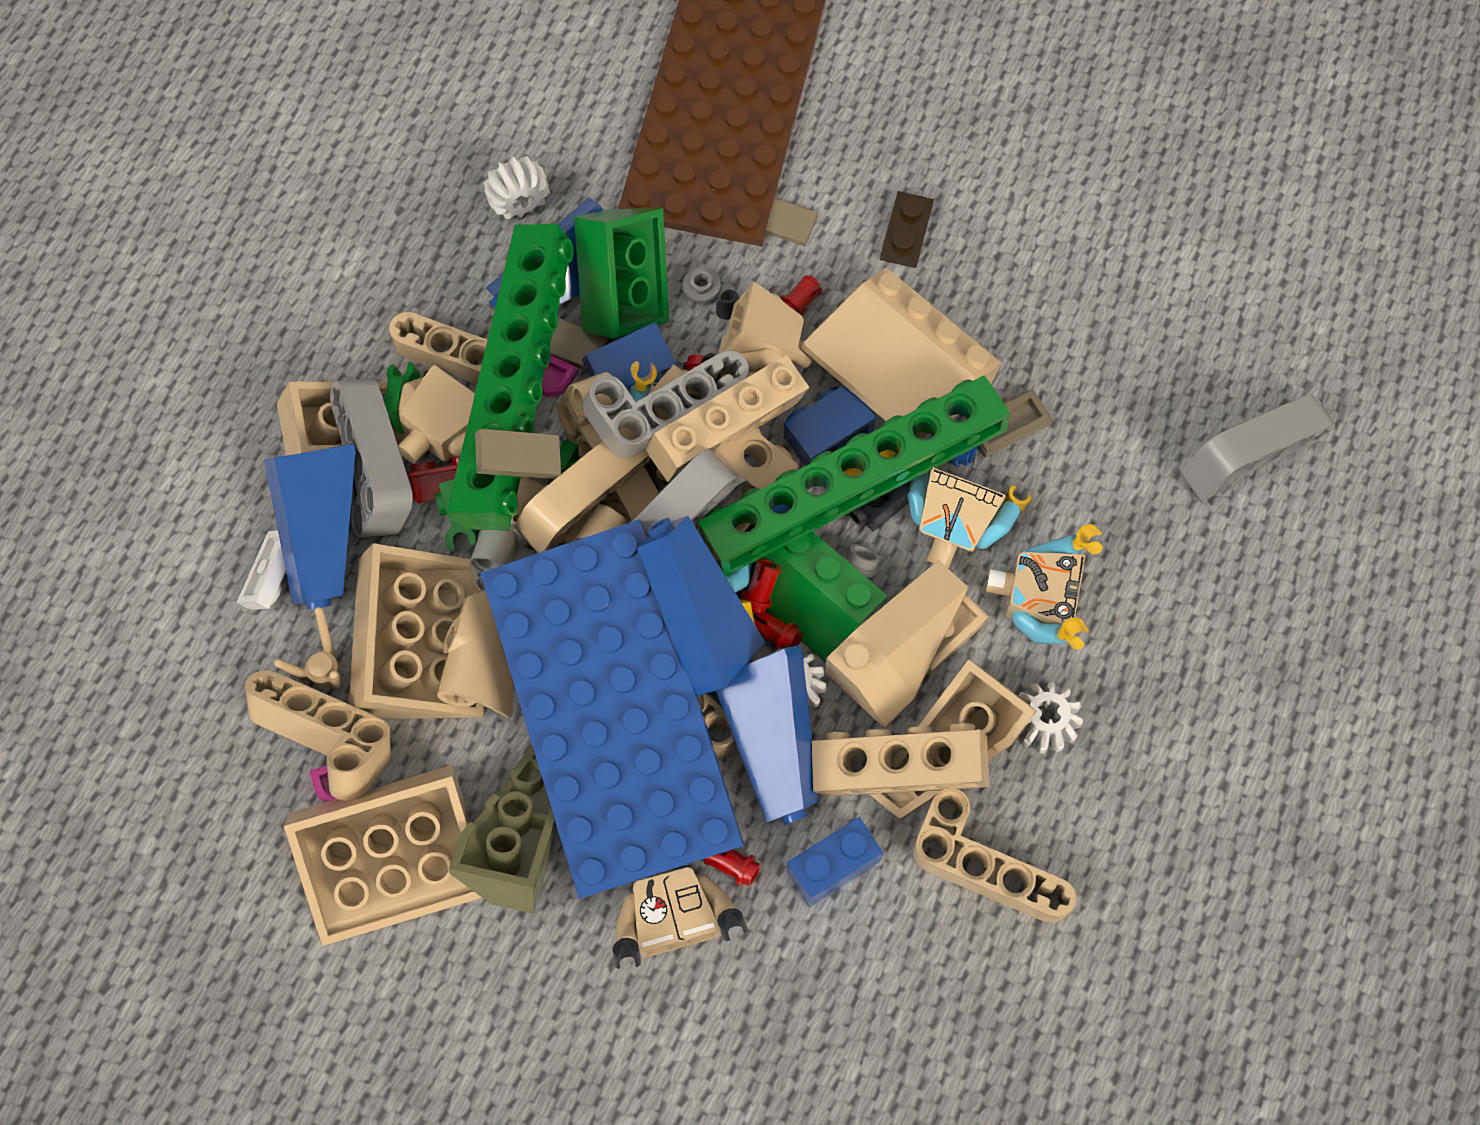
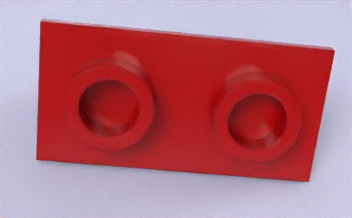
M460 456L450 459L451 466L436 468L434 461L411 465L412 473H407L408 478L412 477L413 485H410L413 501L417 500V503L421 504L422 502L436 500L435 493L441 492L439 484L455 479Z

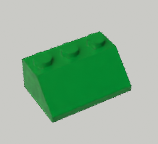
M663 208L600 210L574 217L583 332L615 339L631 334L654 322L657 325L670 322Z
M813 531L762 557L774 561L772 568H774L775 564H779L782 567L770 596L772 605L766 608V611L787 624L791 622L797 624L798 630L803 634L801 642L825 663L827 657L845 639L886 604L887 595ZM755 567L751 571V577L753 575Z

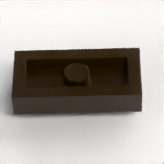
M900 191L897 192L880 255L881 261L917 268L934 199Z

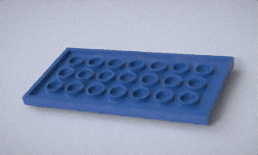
M640 519L480 573L579 899L744 846L698 696H696L690 679L681 667L637 547L647 538Z

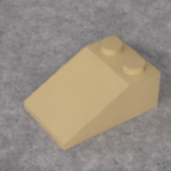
M288 382L277 403L286 456L343 446L330 401V390L333 382ZM377 382L383 398L386 395L388 382ZM391 424L397 445H399L408 435L406 433L399 434Z

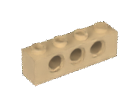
M786 354L654 433L645 450L666 481L670 482L692 459L705 449L720 451L796 405L809 389V386Z
M673 364L649 394L688 371L680 370ZM692 388L686 389L687 394L695 400L702 399L697 390ZM652 408L657 418L662 420L669 419L668 413L665 410ZM759 428L719 451L747 480L746 485L738 493L741 496L750 489H762L774 483L779 475L791 469L796 470L799 466L793 461L791 454L785 448L773 445L763 437ZM744 454L755 457L759 467L748 465L744 459Z
M953 724L949 725V732L934 733L932 727L907 728V734L891 735L890 730L875 729L866 731V737L850 738V733L831 732L825 734V740L812 741L813 792L822 796L990 787L987 736L981 730H975V725ZM941 747H949L951 750L950 761L943 767H935L933 755L936 750ZM906 749L909 754L908 763L902 769L894 770L891 764L893 755L899 750ZM865 752L867 756L865 767L859 772H852L850 763L853 756L857 753Z

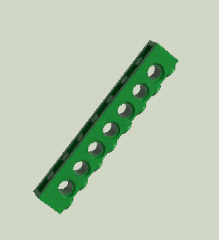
M557 223L514 225L447 513L464 529L509 531L512 516L515 515L518 508L517 493L522 477L477 474L475 433L479 429L534 433L533 421L537 404L542 399L543 376L545 368L550 363L551 340L553 332L558 327L557 313L561 297L564 296L566 291L565 277L568 263L572 261L574 253L571 240L568 239Z
M985 375L973 381L971 379L964 380L957 384L950 393L938 399L931 397L923 401L915 411L903 417L901 415L891 417L881 428L868 435L866 433L858 434L850 439L846 446L834 452L826 451L819 454L809 465L797 471L791 469L782 473L776 478L774 483L762 489L753 488L748 490L738 501L725 508L723 506L713 508L703 519L698 521L700 536L724 575L731 574L932 470V468H936L1006 432L1010 412ZM959 414L965 416L967 420L955 421L950 416ZM920 432H926L930 434L932 438L920 439L916 437L915 434ZM884 450H891L898 455L886 458L879 453ZM849 468H856L862 471V473L857 476H849L844 471ZM820 486L827 490L820 495L808 492L810 488ZM781 504L791 508L786 513H776L772 510L773 507ZM742 523H750L755 526L749 532H740L735 529Z

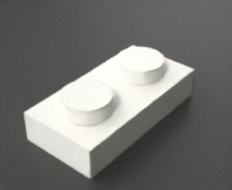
M278 530L268 531L236 602L245 608L252 610L269 609L270 605L280 595V583L286 569Z

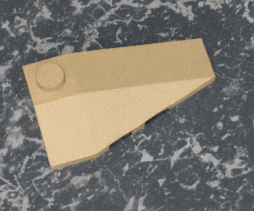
M938 560L845 639L827 657L825 673L886 729L914 701L920 685L936 656L937 650L968 590V586Z
M968 660L919 726L932 727L934 733L949 732V725L973 724L975 725V730H981L987 736L989 761L1012 745L1037 711L977 663ZM941 747L936 750L933 755L935 767H943L950 761V748ZM906 749L900 750L891 761L894 770L902 769L908 763L909 754ZM941 790L869 795L899 819H903L934 798Z

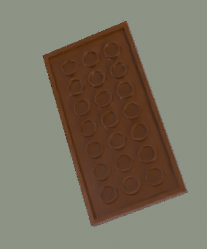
M679 0L618 209L663 208L665 228L763 247L771 208L776 197L826 0Z

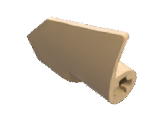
M483 591L464 599L460 616L453 621L449 628L443 651L445 654H448L437 697L443 702L461 707H469L477 702L509 719L513 716V679L487 593Z

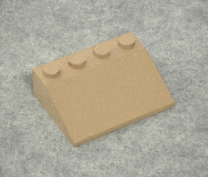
M887 267L862 283L801 346L804 352L885 421L893 416L901 415L903 417L915 411L923 401L931 397L938 399L950 393L957 384L964 380L971 379L973 381L985 375L991 384L1002 362ZM959 414L952 415L950 417L954 419ZM920 432L915 434V436L920 439H928L929 437H931V435L926 432Z
M374 543L358 558L350 705L384 719L476 718L484 716V705L477 702L469 707H461L443 702L437 697L448 654L444 653L443 647L449 628L453 621L460 616L464 599L483 592L474 584L470 566L471 559Z
M454 765L369 789L360 798L352 801L335 799L289 813L284 829L322 946L482 898L449 874V866L461 832L470 822Z

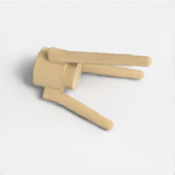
M317 607L315 615L323 645L322 652L313 654L307 660L304 668L281 659H276L274 665L283 671L297 676L303 682L311 680L316 687L321 689L334 687L339 690L343 687V683L340 680L342 677L341 665L334 657L335 649L331 643L323 609Z

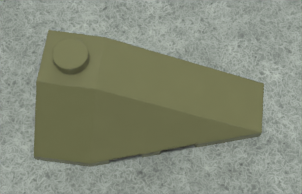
M533 746L528 749L511 770L510 778L497 794L493 793L486 801L485 809L473 823L469 822L461 832L449 866V874L490 904L534 914L557 833V825L541 772L537 769L538 762Z

